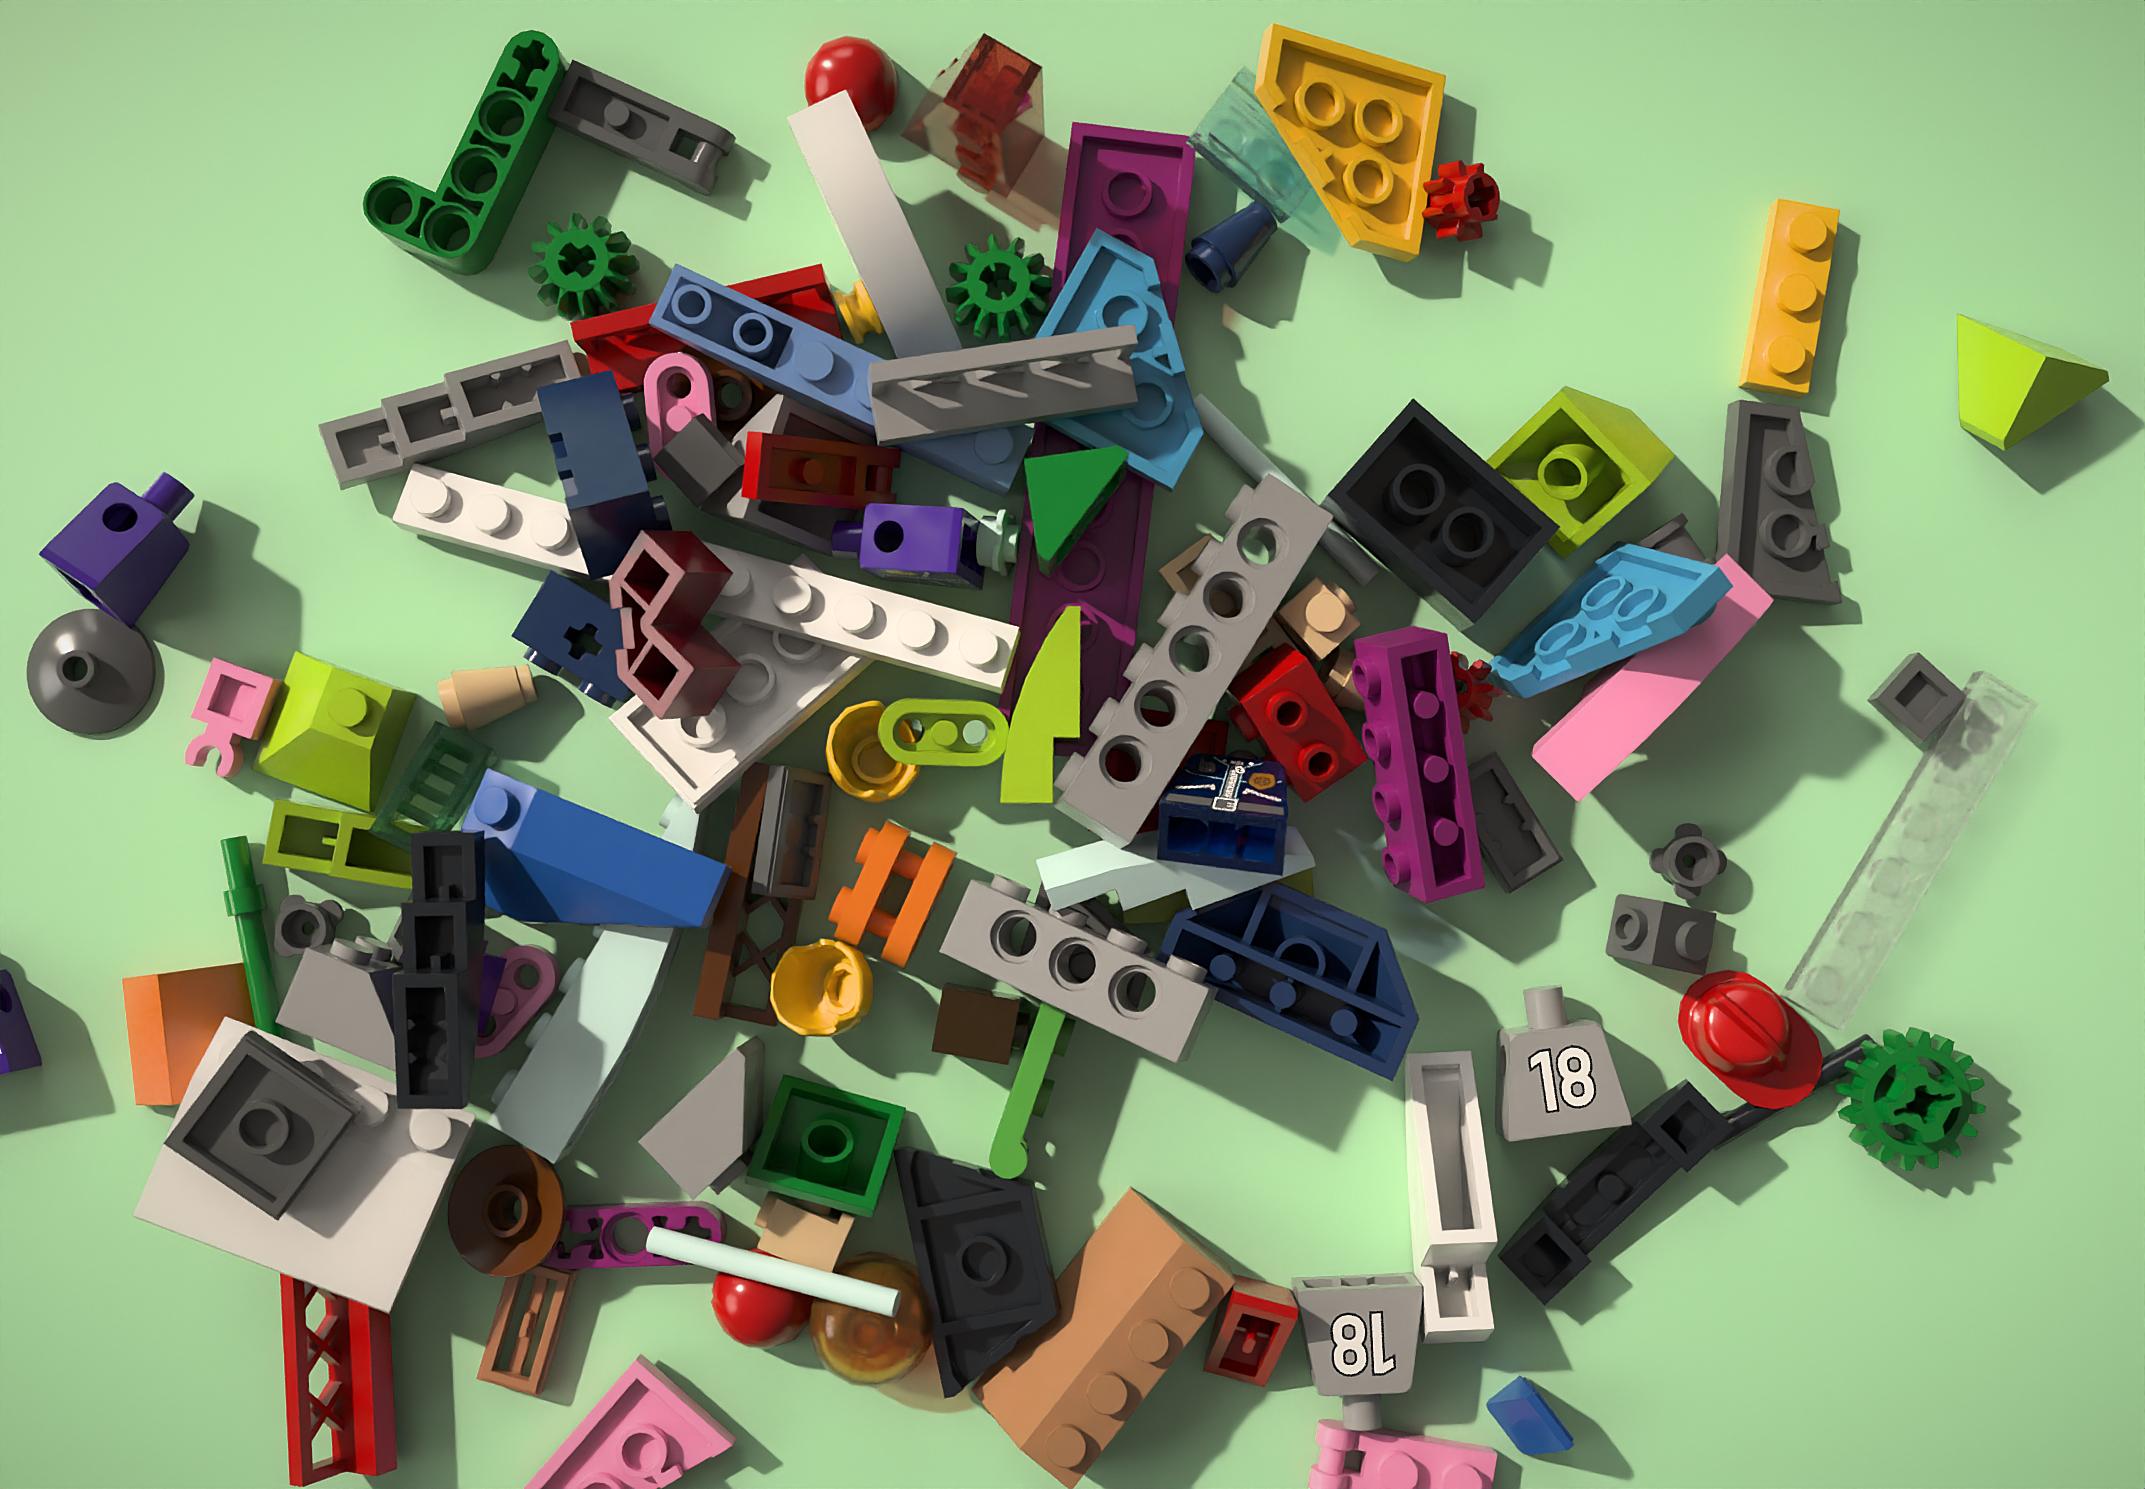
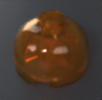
M869 1251L858 1254L855 1258L845 1260L838 1267L836 1266L832 1273L900 1290L901 1300L896 1315L890 1317L814 1296L811 1302L809 1332L815 1354L831 1374L850 1385L878 1388L900 1381L923 1362L933 1344L934 1318L928 1295L921 1287L916 1265L891 1253Z

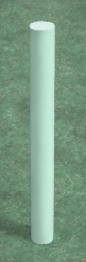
M1202 393L1193 400L1203 430L1258 484L1270 473L1308 498ZM1331 520L1318 543L1364 587L1381 568Z
M654 1226L650 1231L646 1243L647 1252L890 1317L896 1315L901 1300L900 1290Z

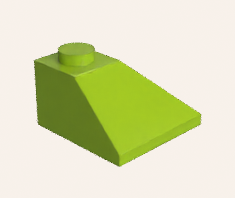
M1564 386L1493 453L1486 462L1560 526L1548 543L1565 560L1649 487L1676 455L1632 410Z
M295 651L251 770L365 811L374 812L417 693Z

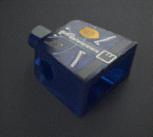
M1235 750L1227 756L1205 753L1191 755L1161 797L1159 803L1157 860L1283 876L1288 826L1285 767L1278 762L1259 760L1254 753L1247 750Z

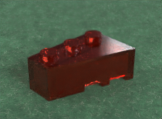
M983 33L964 50L959 60L955 58L951 61L946 71L942 69L938 73L900 136L958 169L957 177L973 190L988 195L992 189L1007 198L1045 136L1043 68Z

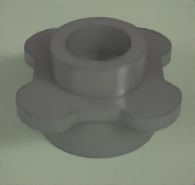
M1685 823L1675 829V837L1664 848H1656L1651 852L1649 865L1655 873H1663L1674 884V892L1679 898L1690 900L1700 895L1701 886L1710 883L1716 875H1720L1725 871L1727 858L1723 851L1716 849L1709 840L1702 837L1700 827L1695 824ZM1686 855L1693 858V864L1689 868L1683 865V858Z
M298 894L287 896L282 900L279 907L281 914L275 925V950L283 957H292L294 955H304L307 947L333 944L336 926L344 917L342 906L335 900L314 903L307 902L303 896ZM307 922L312 923L314 926V931L310 935L304 931V925Z

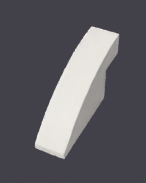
M843 90L786 117L793 136L821 192L829 216L859 279L862 281L897 358L963 349L914 235L847 91Z
M1471 1051L1407 1054L1405 1058L1407 1173L1414 1274L1422 1285L1423 1291L1419 1323L1421 1343L1487 1341L1494 1330V1322L1485 1263L1496 1246L1498 1239Z

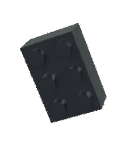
M1414 398L1319 505L1334 515L1332 519L1460 632L1474 625L1560 528L1558 524Z

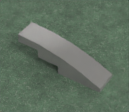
M564 340L444 373V382L383 398L379 408L318 424L319 433L341 490H345L410 470L413 463L424 465L544 421L536 388L580 378L581 374L569 342Z

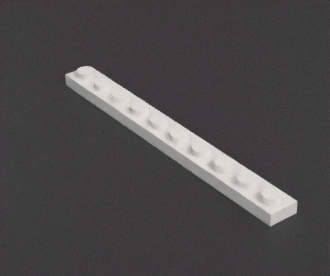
M413 463L392 519L400 529L591 581L566 504ZM702 541L733 572L707 613L723 618L736 619L752 626L771 631L775 630L792 637L821 643L825 646L1003 694L1021 635L1019 627ZM613 575L595 579L592 582L609 586V581Z

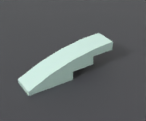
M1251 824L1166 828L1136 834L1130 844L1120 849L1106 840H1101L1036 860L1053 912L1116 890L1123 911L1184 890L1192 910L1316 866L1313 855L1296 826Z

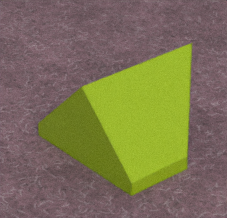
M1956 313L1960 425L1965 430L2004 451L2110 381L2107 370L2061 348Z

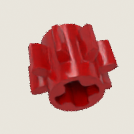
M1462 160L1439 165L1438 174L1440 179L1424 182L1422 186L1428 193L1426 209L1422 212L1423 218L1431 227L1437 229L1436 238L1439 240L1456 237L1459 242L1482 238L1483 229L1481 223L1494 221L1498 218L1496 213L1500 204V192L1497 183L1490 175L1484 173L1483 163L1465 166Z
M1452 651L1451 661L1456 692L1463 689L1464 683L1468 686L1467 693L1457 695L1462 734H1468L1471 720L1479 718L1488 722L1493 720V716L1488 710L1493 698L1503 695V690L1490 685L1485 679L1492 669L1489 663L1479 659L1469 667V662L1465 655Z

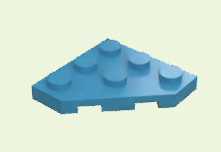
M1096 228L1035 339L1135 324L1138 345L1131 354L1130 360L1138 403L1134 408L1042 422L1090 449L1120 446L1130 453L1128 470L1172 493L1203 437L1204 431L1197 408L1194 406L1185 375V366L1172 322L1169 320L1153 258Z
M1617 541L1489 662L1492 669L1488 677L1496 687L1522 699H1527L1684 634L1690 628L1706 621L1714 613L1717 602L1734 586L1718 566Z

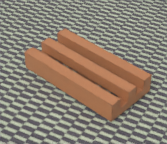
M543 1262L528 1272L534 1274L535 1279L507 1371L497 1367L525 1274L506 1277L476 1379L537 1397L544 1391L579 1269H557ZM550 1279L558 1281L529 1378L522 1376V1372Z

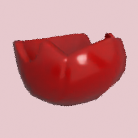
M843 36L826 42L808 62L805 71L804 91L808 107L846 90L866 133L877 130L886 121L887 117L892 114L897 104V69L888 54L869 39Z
M757 1247L748 1250L759 1254L782 1259ZM721 1271L716 1274L711 1290L713 1294L711 1303L714 1314L723 1331L734 1341L744 1346L770 1349L795 1340L812 1320L815 1296Z

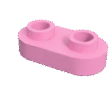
M670 353L657 358L649 366L644 378L649 446L652 459L695 416L704 413L717 428L713 380L706 365L698 358L684 353ZM679 373L685 374L691 381V391L685 398L676 396L671 387L673 378ZM653 461V465L655 466L656 470H657L664 478H666V479L672 481V480L663 472V470Z
M527 944L510 948L499 956L506 958L507 962L490 1013L496 1021V1029L492 1035L477 1033L474 1058H487L507 1049L555 996L561 983V968L558 960L549 950L539 945ZM527 964L534 966L539 973V981L534 988L525 986L521 981V970Z

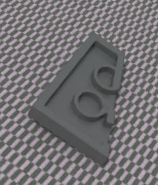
M1737 400L1728 404L1715 560L1718 562L1727 553L1773 599L1829 606L1841 604L1842 599L1838 581L1831 582L1824 548L1830 547L1825 524L1818 525L1810 488L1816 482L1798 407L1747 400Z

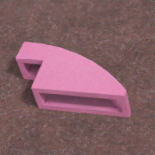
M1727 553L1715 566L1721 568L1734 587L1717 602L1714 613L1706 621L1690 628L1684 634L1602 668L1584 685L1582 701L1534 744L1532 757L1578 802L1621 764L1701 684L1774 601Z

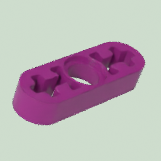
M705 1201L567 1205L566 1221L570 1222L572 1232L591 1233L598 1227L596 1218L603 1219L599 1239L580 1241L572 1247L571 1253L565 1252L564 1242L559 1241L553 1252L544 1262L557 1269L695 1265L647 1252L646 1247L639 1252H628L622 1249L615 1239L616 1224L619 1220L626 1217L637 1218L645 1224L648 1233H650L654 1226L663 1228L659 1216H667L668 1220L665 1229L680 1230L690 1223L692 1216L699 1217L700 1227L705 1229L711 1228L712 1236L705 1239L721 1244L724 1243L726 1238L727 1225L721 1211L713 1204ZM598 1241L603 1253H596Z

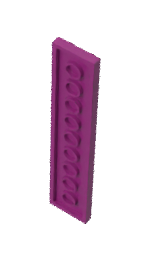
M1072 122L1048 314L1093 233L1098 228L1153 258L1165 307L1174 329L1198 137ZM1043 422L1034 423L1035 432L1032 437L1030 458L1091 450ZM1128 469L1125 479L1050 578L1039 571L1028 488L1026 485L1009 619L1010 625L1020 628L1021 635L1003 694H1000L998 710L1006 718L1010 730L1012 716L1026 676L1046 637L1067 606H1081L1080 740L1054 741V756L1070 758L1074 752H1077L1085 758L1098 737L1088 730L1093 720L1109 697L1120 702L1130 687V680L1124 677L1123 674L1134 656L1155 484Z

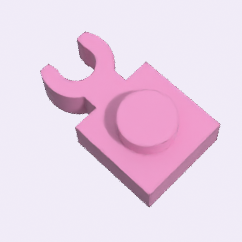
M213 658L191 718L208 723L205 733L197 736L188 745L185 753V763L191 766L203 767L208 753L216 747L222 755V761L216 775L234 778L240 772L244 761L243 751L239 745L242 736L253 740H261L283 681L224 659Z

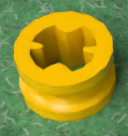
M861 280L853 283L854 288L850 293L845 294L840 292V290L832 293L856 345L864 342V336L868 332L872 331L878 335L885 332Z

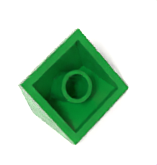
M1120 446L1024 459L1039 571L1048 578L1053 575L1125 479L1130 453Z
M783 1074L747 1170L744 1183L873 1218L881 1202L906 1107Z

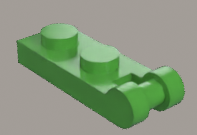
M1043 1000L990 1150V1167L1001 1178L1011 1179L1018 1177L1027 1166L1029 1146L1023 1136L1031 1114L1041 1118L1044 1116L1055 1081L1044 1077L1052 1053L1064 1057L1076 1020L1065 1017L1066 1011Z

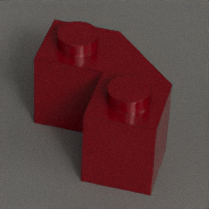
M641 530L609 581L611 609H620L624 649L615 650L618 677L660 720L709 716L742 667L700 624L733 572L691 531Z

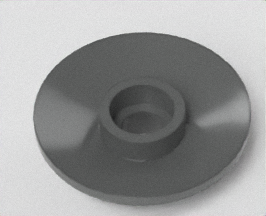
M101 609L75 610L52 621L36 638L27 661V684L33 702L39 711L53 724L74 733L102 734L123 727L142 711L154 687L156 675L155 659L147 638L135 624L129 629ZM83 658L87 663L88 672L82 680L77 681L74 676L75 665L79 659Z

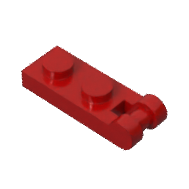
M747 431L741 497L865 510L867 504L870 503L896 504L897 493H891L893 468H900L902 449ZM867 465H868L867 482H866V472H867Z

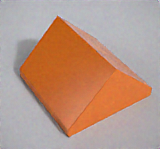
M243 962L122 978L136 1105L180 1104L198 1065L225 1016L256 1028Z

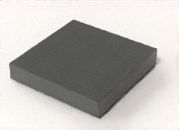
M251 1029L244 1034L163 1144L278 1221L295 1201L364 1106Z

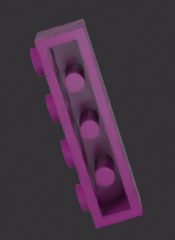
M1409 626L1355 639L1357 659L1352 663V677L1358 693L1364 700L1367 722L1362 727V739L1368 756L1374 762L1377 785L1372 789V801L1375 812L1384 825L1387 847H1384L1382 850V863L1386 876L1394 887L1425 903L1486 887L1447 633Z

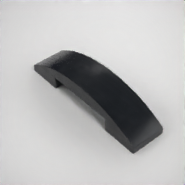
M1687 1079L1646 1106L1631 1118L1632 1125L1621 1126L1589 1154L1538 1205L1497 1255L1544 1306L1592 1262L1588 1254L1681 1167L1688 1173L1735 1129Z

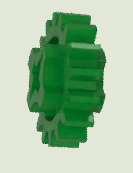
M1909 1027L1906 1037L1903 1033L1892 1029L1883 1030L1884 1046L1882 1047L1867 1040L1860 1043L1867 1058L1862 1063L1847 1060L1844 1066L1855 1075L1853 1082L1838 1084L1836 1089L1837 1092L1851 1098V1105L1845 1106L1838 1111L1839 1118L1851 1124H1858L1849 1134V1138L1863 1147L1869 1146L1868 1155L1885 1164L1892 1160V1164L1906 1171L1913 1170L1916 1159L1919 1163L1931 1169L1938 1168V1152L1941 1150L1958 1158L1962 1154L1956 1142L1959 1135L1963 1134L1967 1137L1976 1138L1979 1133L1968 1123L1970 1114H1981L1986 1111L1985 1105L1971 1098V1092L1985 1086L1983 1079L1964 1073L1973 1063L1972 1057L1959 1051H1953L1954 1041L1937 1034L1930 1038L1929 1032L1915 1027ZM1918 1058L1930 1060L1939 1069L1941 1074L1934 1075L1929 1073L1926 1066L1919 1064ZM1886 1122L1895 1126V1130L1903 1133L1904 1139L1892 1138L1884 1131L1880 1124Z

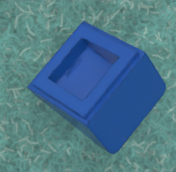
M1517 1377L1486 1403L1488 1411L1523 1454L1535 1455L1563 1452L1574 1446L1572 1442L1574 1438L1526 1377Z

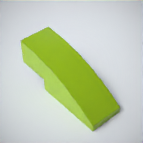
M1081 606L1066 607L1046 637L1026 676L1012 716L1003 759L1001 804H1053L1054 741L1080 740Z
M276 798L262 864L329 874V877L412 890L410 833L454 830Z

